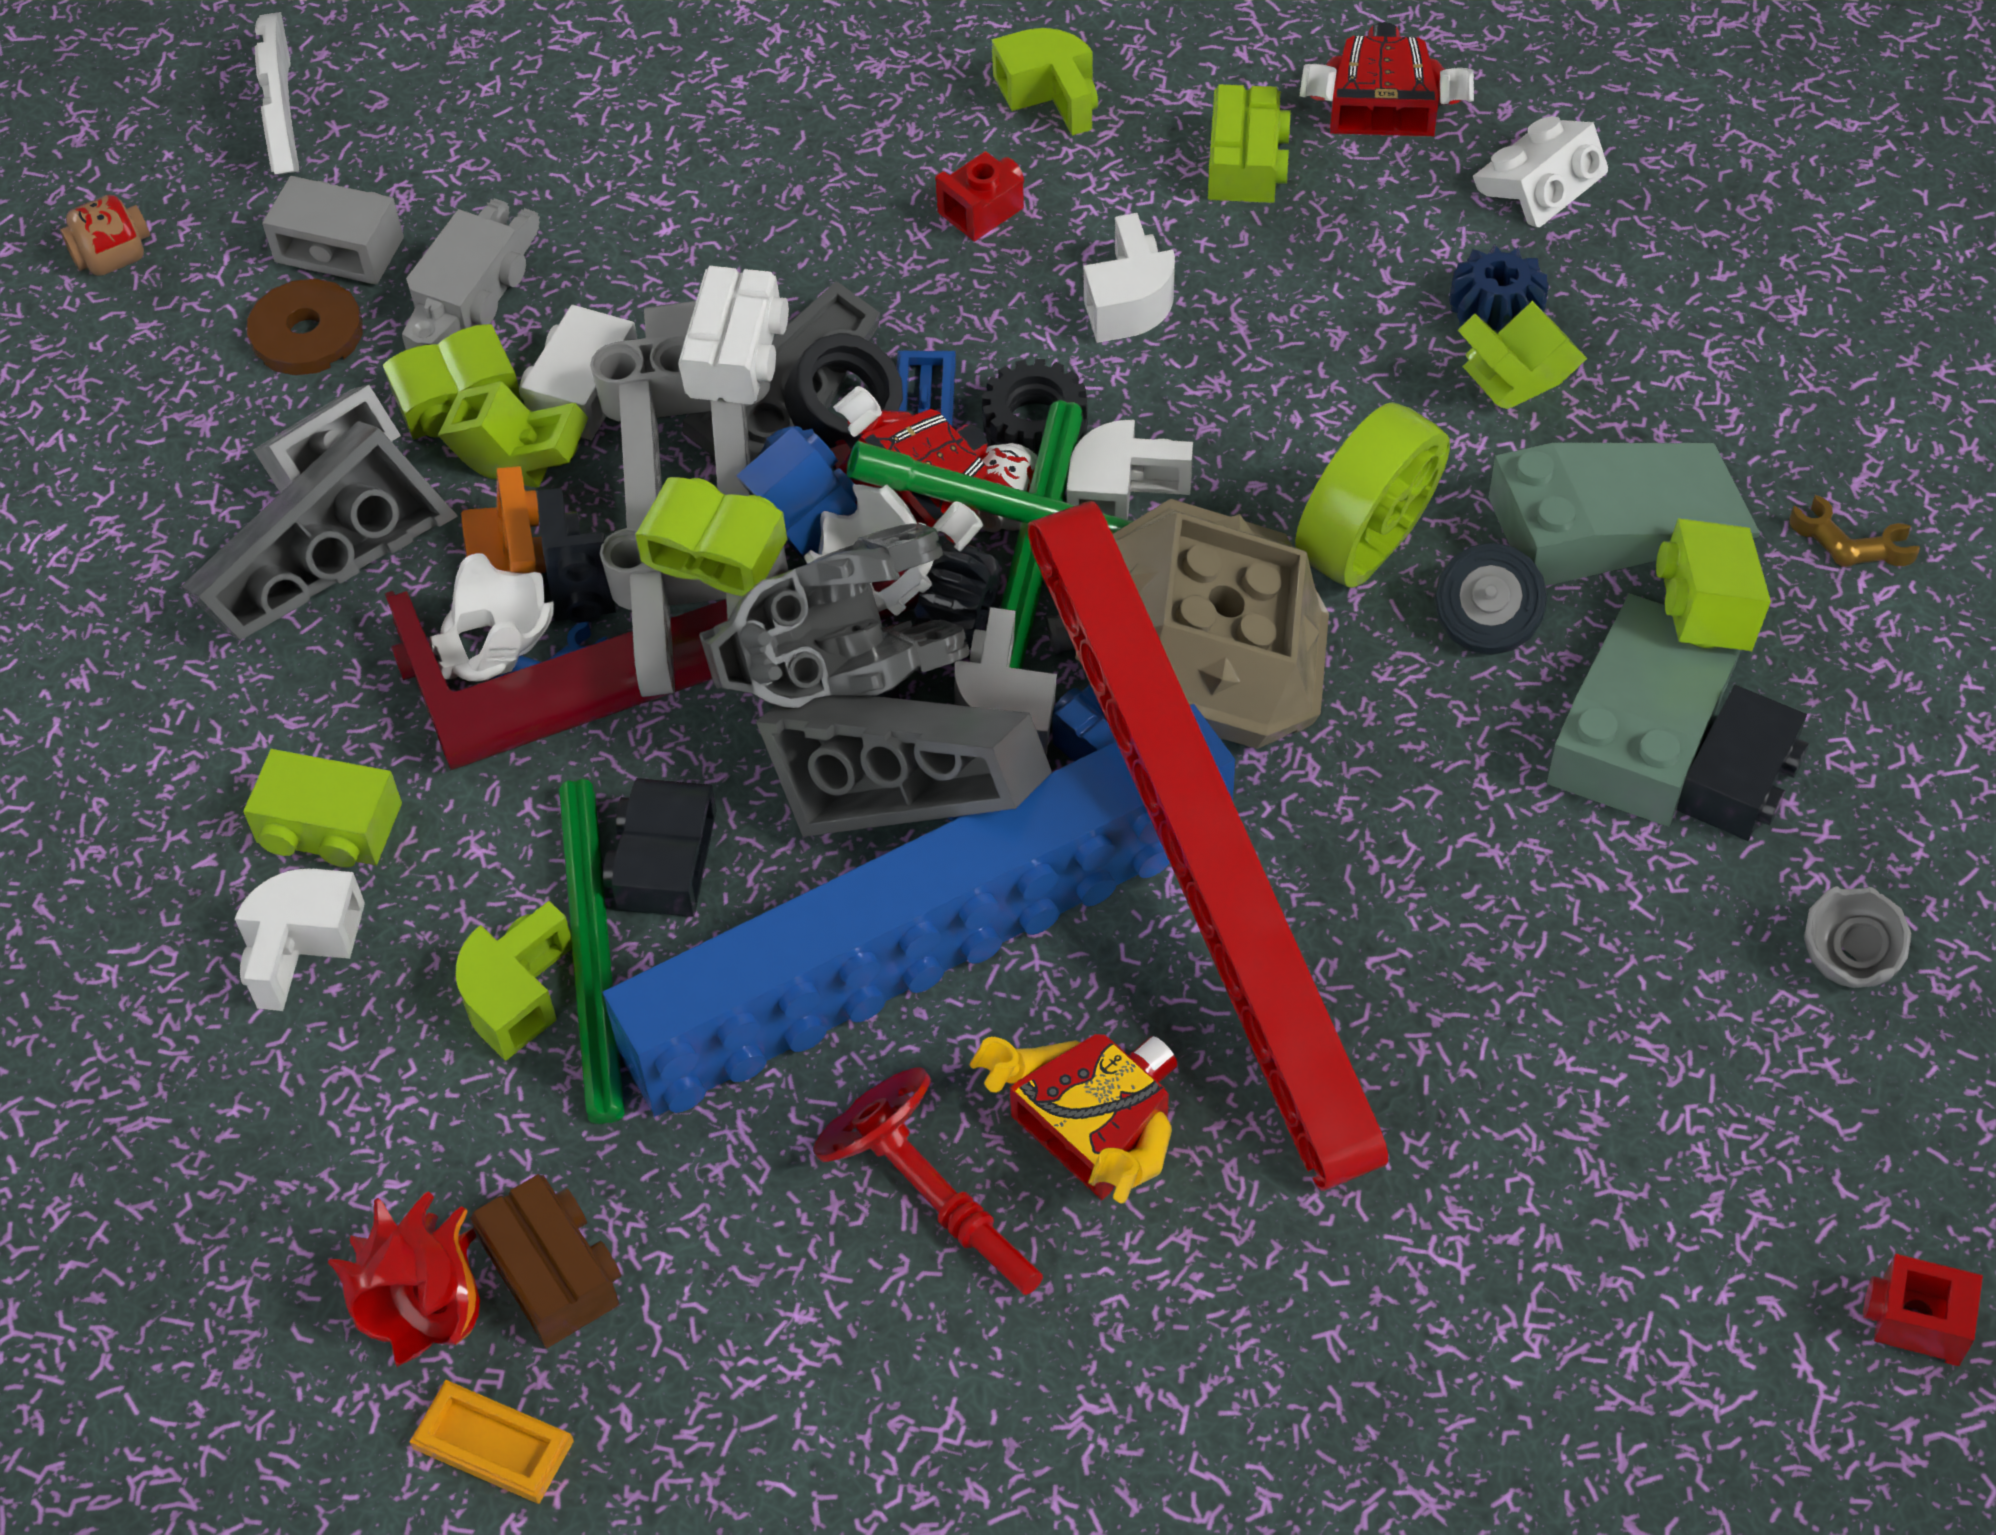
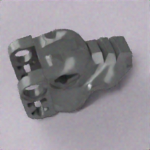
M911 523L859 537L854 545L821 556L809 564L781 575L761 580L749 592L743 595L733 609L728 621L700 633V639L715 687L717 689L722 688L753 693L775 706L800 708L813 698L830 695H879L893 690L916 670L923 673L967 657L970 651L967 642L963 641L966 639L963 627L946 620H933L912 625L911 620H907L883 628L870 584L871 582L887 580L896 581L900 578L898 572L940 558L943 552L941 545L936 542L939 540L936 528L919 523Z

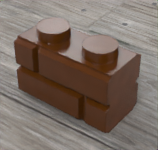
M537 1174L511 1189L506 1197L499 1196L472 1213L470 1220L481 1246L546 1349L620 1305L613 1282L622 1277L621 1272L611 1253L601 1240L592 1246H589L579 1228L586 1225L587 1220L568 1188L555 1193L545 1176Z

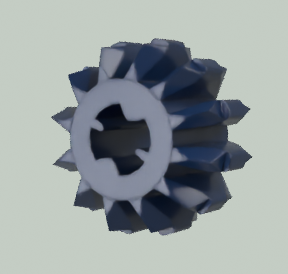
M1494 244L1488 254L1472 249L1467 261L1458 263L1457 269L1453 273L1452 287L1450 288L1449 304L1451 305V312L1458 313L1459 326L1461 327L1476 314L1491 329L1496 330L1498 334L1532 301L1545 313L1549 284L1547 282V274L1540 272L1538 258L1521 259L1519 247L1510 253L1501 252L1496 244Z

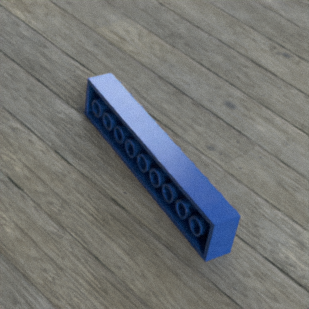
M1193 703L1190 705V708L1233 801L1235 758ZM1111 743L1052 772L1016 809L964 815L603 991L619 1055L654 1117L668 1110L674 1113L689 1110L704 1098L706 1091L730 1079L733 1082H743L756 1076L765 1067L767 1060L789 1049L794 1052L806 1051L817 1045L824 1038L827 1030L849 1019L853 1022L868 1020L882 1010L887 1000L907 990L913 993L926 991L940 981L945 971L967 960L972 964L981 963L992 957L1000 949L1003 942L1023 932L1035 935L1047 930L1056 922L1059 914L1080 903H1083L1085 906L1097 905L1113 893L1116 885L1136 875H1139L1141 878H1149L1163 871L1170 862L1117 743Z

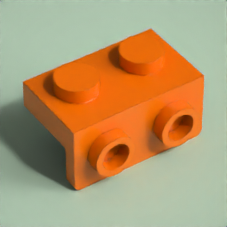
M521 466L497 468V507L468 509L461 513L466 557L480 553L484 554L492 566L498 570L522 574L531 572L546 573L542 537H532L531 527L539 526L536 491H525Z

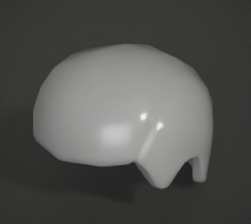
M1836 886L1827 890L1809 909L1804 940L1811 963L1825 978L1842 986L1860 988L1877 986L1888 982L1899 972L1908 959L1912 933L1902 909L1883 894H1879L1873 887L1840 889ZM1842 947L1857 961L1848 958L1842 951Z

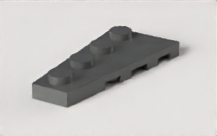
M837 281L787 325L783 335L777 334L773 338L772 345L775 346L776 364L773 378L770 381L769 392L756 404L746 406L751 462L759 456L767 437L780 429L794 426L785 407L784 386L793 366L804 350L817 339L836 333L857 335L870 341L879 326L880 312ZM825 366L815 372L812 378V386L819 401L827 409L850 374V371L840 367ZM712 412L690 413L683 419V434L715 458Z

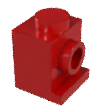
M985 151L949 175L942 171L935 176L937 212L974 242L1024 208V176L1017 163L1009 157H1004L998 161Z
M1895 1254L1884 1277L1872 1276L1866 1292L1863 1318L1876 1321L1874 1342L1945 1359L1947 1364L1960 1366L1975 1340L1983 1275ZM1908 1308H1913V1309L1919 1310V1311L1922 1312V1313H1918V1312H1914V1311H1910V1310H1906V1309H1908Z

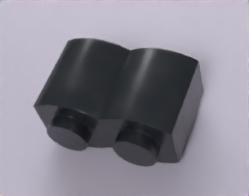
M636 778L630 797L620 798L616 814V831L618 835L622 836L618 849L608 850L603 872L604 887L606 889H613L617 910L694 917L717 812L712 785Z

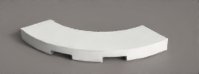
M281 12L264 14L259 16L255 25L256 35H262L264 41L257 43L255 46L257 78L264 93L261 113L271 172H274V174L299 172L288 91L290 57Z

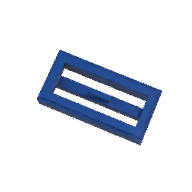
M898 351L897 371L902 380L903 395L899 411H907L910 365H921L918 413L931 409L933 365H943L941 414L953 427L956 351Z

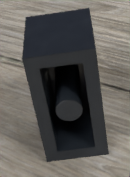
M1734 685L1685 778L1676 811L1747 841L1750 840L1758 822L1770 826L1786 790L1777 787V784L1783 774L1795 778L1810 744L1799 739L1807 714Z

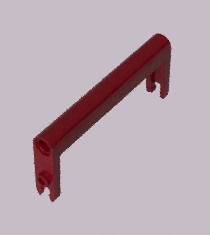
M843 439L836 441V447L830 449L839 461L833 466L834 470L839 468L851 451ZM908 569L898 572L899 576L901 577ZM896 581L872 582V586L876 592H881ZM394 591L384 593L401 643L391 646L403 681L415 677L450 771L669 695L641 696L635 667L633 631L460 691H452L446 684L408 592L405 591L396 595ZM918 593L905 603L906 608L901 613L916 608L919 598ZM726 599L671 618L675 692L712 680L700 633L728 621ZM888 608L878 612L880 620L895 616Z

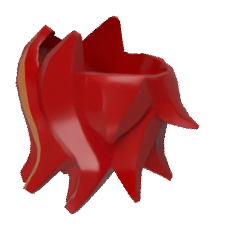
M429 1191L424 1193L398 1226L384 1203L379 1198H376L374 1200V1224L368 1239L353 1235L349 1239L356 1253V1263L340 1259L328 1260V1264L335 1270L342 1283L345 1304L356 1329L370 1338L382 1342H390L397 1367L420 1356L434 1343L457 1345L472 1332L479 1315L480 1297L467 1258V1248L477 1236L474 1228L459 1235L461 1225L465 1220L468 1210L462 1206L459 1207L435 1230L438 1216L429 1212L426 1215V1211L434 1199V1196Z

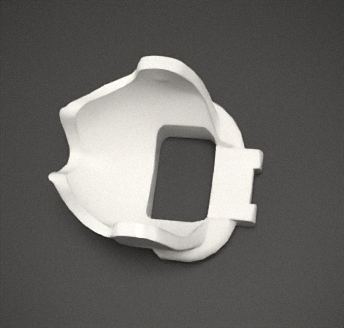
M854 484L853 491L857 497V510L855 513L845 516L823 511L820 518L821 539L819 553L817 554L810 550L804 558L807 564L821 556L854 545L859 537L895 526L917 522L905 502L887 484L882 488ZM934 560L908 569L896 582L881 592H876L871 582L878 612L888 608L897 616L906 608L905 603L919 591L924 593L929 589L932 583L927 574Z
M480 553L469 555L461 562L454 584L452 610L445 617L440 634L430 636L429 638L432 652L438 655L441 661L438 665L445 679L460 677L472 682L487 681L497 675L512 671L516 666L518 657L526 654L534 647L548 628L554 609L553 602H544V586L541 573L531 572L522 574L498 570L492 566L484 554ZM491 626L492 628L488 633L480 654L469 660L459 634L464 631Z

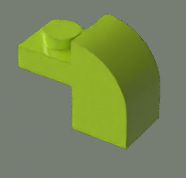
M1051 28L1028 29L992 39L993 77L1011 111L1053 100L1072 136L1092 130V110L1098 108V96L1093 83V52L1083 40L1071 33Z
M1533 301L1498 334L1476 314L1458 329L1472 346L1465 354L1469 361L1462 367L1497 406L1505 409H1510L1560 385L1587 360L1586 356Z
M500 381L458 391L438 436L466 465L477 473L497 480V468L521 466L524 485L537 488L540 486L548 467L560 466L570 462L578 449V441L589 418L575 402L530 412L513 392Z
M547 901L532 914L523 915L514 921L506 934L498 941L480 925L464 942L457 958L456 981L469 1020L475 1031L505 1061L557 1020L549 991L536 977L572 949V939L566 916L550 901Z

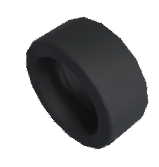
M836 333L817 339L804 350L795 363L784 386L785 407L794 426L801 427L802 430L813 429V432L822 439L829 449L836 447L835 442L843 439L848 444L850 450H852L861 436H852L848 430V419L830 412L819 401L812 386V378L815 372L825 366L840 367L852 372L868 386L871 395L878 402L881 410L899 411L903 401L902 380L892 359L878 345L857 335Z

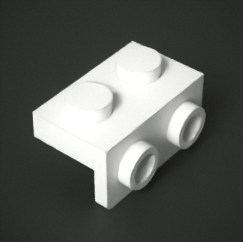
M1550 116L1532 123L1528 127V133L1517 142L1494 153L1491 157L1492 161L1473 175L1477 190L1486 196L1519 199L1527 223L1534 227H1541L1607 174L1608 165L1594 122L1560 120L1556 116Z

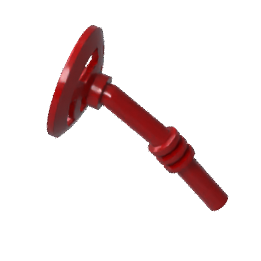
M916 1067L902 1071L877 1084L857 1098L847 1111L833 1119L821 1132L813 1146V1152L820 1161L829 1162L848 1158L870 1148L876 1156L885 1155L939 1213V1224L948 1229V1232L954 1238H957L964 1248L974 1247L1023 1295L1030 1294L1040 1285L1043 1274L993 1227L994 1218L987 1211H984L979 1203L973 1201V1198L967 1192L957 1193L907 1140L910 1130L904 1122L920 1104L931 1080L924 1068ZM911 1092H915V1094L912 1097H910L909 1095H905Z

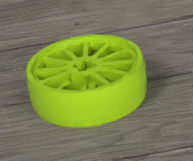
M1394 402L1382 405L1365 418L1342 444L1324 470L1301 516L1296 533L1295 548L1307 552L1310 566L1331 580L1347 587L1354 588L1366 582L1410 534L1426 509L1438 486L1450 451L1448 435L1435 423L1416 411Z

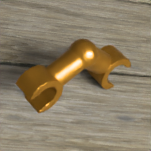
M1815 495L1811 510L1819 518L1807 517L1796 506L1792 508L1789 519L1793 530L1802 536L1814 537L1832 555L1834 561L1842 567L1882 560L1894 566H1907L1917 559L1920 550L1919 546L1899 547L1893 543L1894 541L1899 542L1907 539L1911 529L1910 525L1892 524L1884 529L1882 536L1853 540L1831 520L1833 508L1829 501L1823 497Z

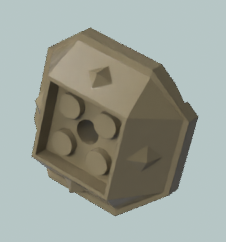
M1174 499L1167 500L1113 534L1189 705L1195 704L1219 738L1258 749L1278 741L1292 732H1300L1317 720L1321 714L1329 612L1315 588L1307 552L1293 547L1285 533L1246 522L1240 514L1229 517ZM1076 652L1075 658L1081 662Z

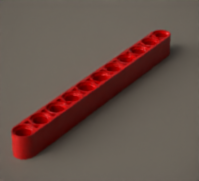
M1090 500L1028 523V537L1035 560L1302 1162L1308 1172L1313 1168L1315 1169L1318 1176L1312 1179L1321 1191L1329 1190L1386 1166L1388 1163V1150L1381 1129L1101 509L1094 501Z

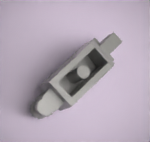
M495 198L494 200L491 199L490 203H487V207H484L478 216L459 209L456 211L406 278L415 308L402 333L406 350L422 345H438L443 339L457 331L492 322L501 296L509 286L516 287L524 276L526 269L524 253L537 235L540 223L538 213L526 208L524 210L521 209V212L518 213L517 217H514L508 226L507 220L510 213L508 203Z

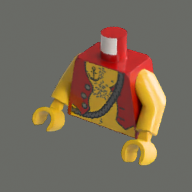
M1094 1034L1083 1042L1074 1040L1037 1048L1015 1049L1009 1042L998 1037H988L982 1041L969 1063L970 1067L973 1069L983 1067L990 1070L989 1075L984 1081L985 1087L990 1092L997 1093L1001 1091L1006 1082L1013 1084L1010 1087L1011 1117L1100 1200L1108 1196L1116 1186L1113 1199L1120 1204L1125 1203L1132 1188L1161 1173L1172 1128L1168 1120L1169 1095L1159 1082L1177 1068L1178 1064L1170 1048L1159 1038L1150 1036L1129 1055L1104 1034Z

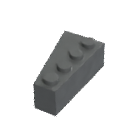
M357 421L181 587L218 626L241 641L309 602L310 597L336 582L339 584L360 573L359 569L387 553L393 554L414 542L413 538L434 526L440 527L458 516L379 427Z
M830 695L813 698L800 708L774 706L756 721L803 837L1016 809L1052 773L1032 717L1027 712L866 695Z

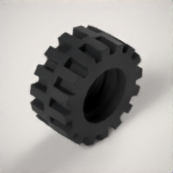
M1035 358L1034 365H1027L1024 359L1016 361L1015 369L1013 370L1007 365L999 369L998 379L991 376L987 382V391H983L982 396L983 427L987 442L990 446L1009 443L1019 444L1030 449L1038 457L1047 418L1030 421L1017 417L1013 412L1026 404L1040 403L1050 406L1053 402L1062 400L1067 403L1075 402L1082 409V422L1077 445L1079 440L1086 435L1088 425V403L1084 383L1079 384V376L1073 370L1065 374L1063 364L1055 361L1052 367L1046 366V359Z

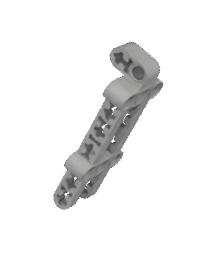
M696 301L645 307L646 338L607 344L596 351L590 364L603 413L610 419L621 421L627 528L615 531L605 539L601 545L600 556L613 600L619 606L632 610L635 667L642 697L675 693L670 606L726 599L729 619L733 609L743 597L720 591L699 579L677 578L647 566L641 562L635 536L662 489L657 422L659 417L711 411L717 488L725 495H750L736 475L751 463L746 406L751 404L726 402L720 397L717 401L690 398L684 391L678 362ZM761 382L757 400L753 404H756L767 395L770 389V382ZM784 546L766 579L788 572Z

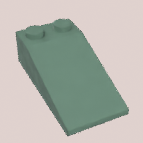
M1549 443L1495 455L1488 498L1509 545L1532 559L1544 577L1545 586L1656 561L1661 543L1663 541L1670 542L1678 518L1748 527L1751 529L1753 538H1757L1760 535L1714 443Z
M1629 593L1573 702L1555 743L1547 784L1670 827L1677 810L1685 778L1706 739L1741 650L1723 647L1701 648L1691 643L1679 642L1673 616L1666 614L1665 605Z

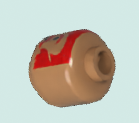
M111 194L72 208L66 215L67 227L60 229L65 245L78 270L81 271L87 268L90 273L97 276L108 274L142 259L144 248L141 240L150 237L146 222L137 205L126 209L123 202Z

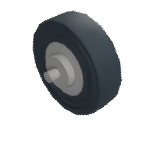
M1491 542L1470 546L1451 558L1439 575L1434 601L1438 621L1451 640L1468 651L1493 655L1513 651L1531 639L1543 622L1548 597L1544 577L1530 557L1513 546Z

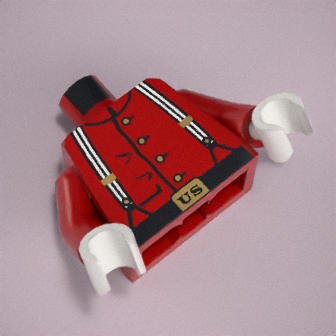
M1381 22L1369 29L1368 36H1351L1346 39L1343 54L1332 57L1325 65H1304L1299 96H1310L1312 99L1320 102L1332 101L1330 134L1434 137L1438 105H1452L1461 100L1474 101V71L1468 68L1445 69L1438 60L1429 58L1424 40L1419 37H1400V31L1397 26L1392 23Z
M860 386L855 387L833 406L836 412L843 414L848 419V430L854 437L857 435L861 436L858 440L860 442L911 456L916 461L984 479L988 475L987 466L979 458L986 453L987 441L982 431L975 425L965 424L955 430L939 411L933 409L915 415L907 411L881 410L875 398ZM851 451L839 466L846 475ZM850 478L855 485L860 484L882 488L881 486ZM895 491L905 502L917 523H923L926 526L936 528L937 532L942 531L949 541L956 543L954 547L960 552L983 525L980 520L981 511L969 508L960 502L950 503L911 491Z

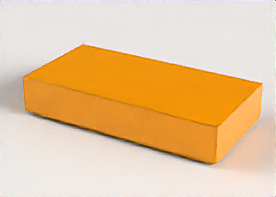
M446 1379L410 1440L414 1450L537 1504H540L574 1442L571 1433Z

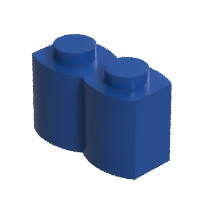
M792 427L736 476L750 495L766 498L783 512L787 534L786 542L806 562L804 556L810 550L817 554L819 553L821 513L828 511L837 515L850 516L857 510V505L855 504L857 497L853 491L854 483L840 468L834 472L831 468L839 461L822 439L814 433L806 440Z

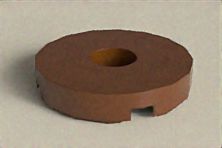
M315 278L291 281L270 290L256 302L247 318V337L255 355L263 360L264 365L273 371L290 375L314 374L331 368L330 363L337 361L340 357H343L344 360L354 352L363 335V318L351 292L335 282ZM304 320L319 322L315 329L307 333L291 331L295 324Z

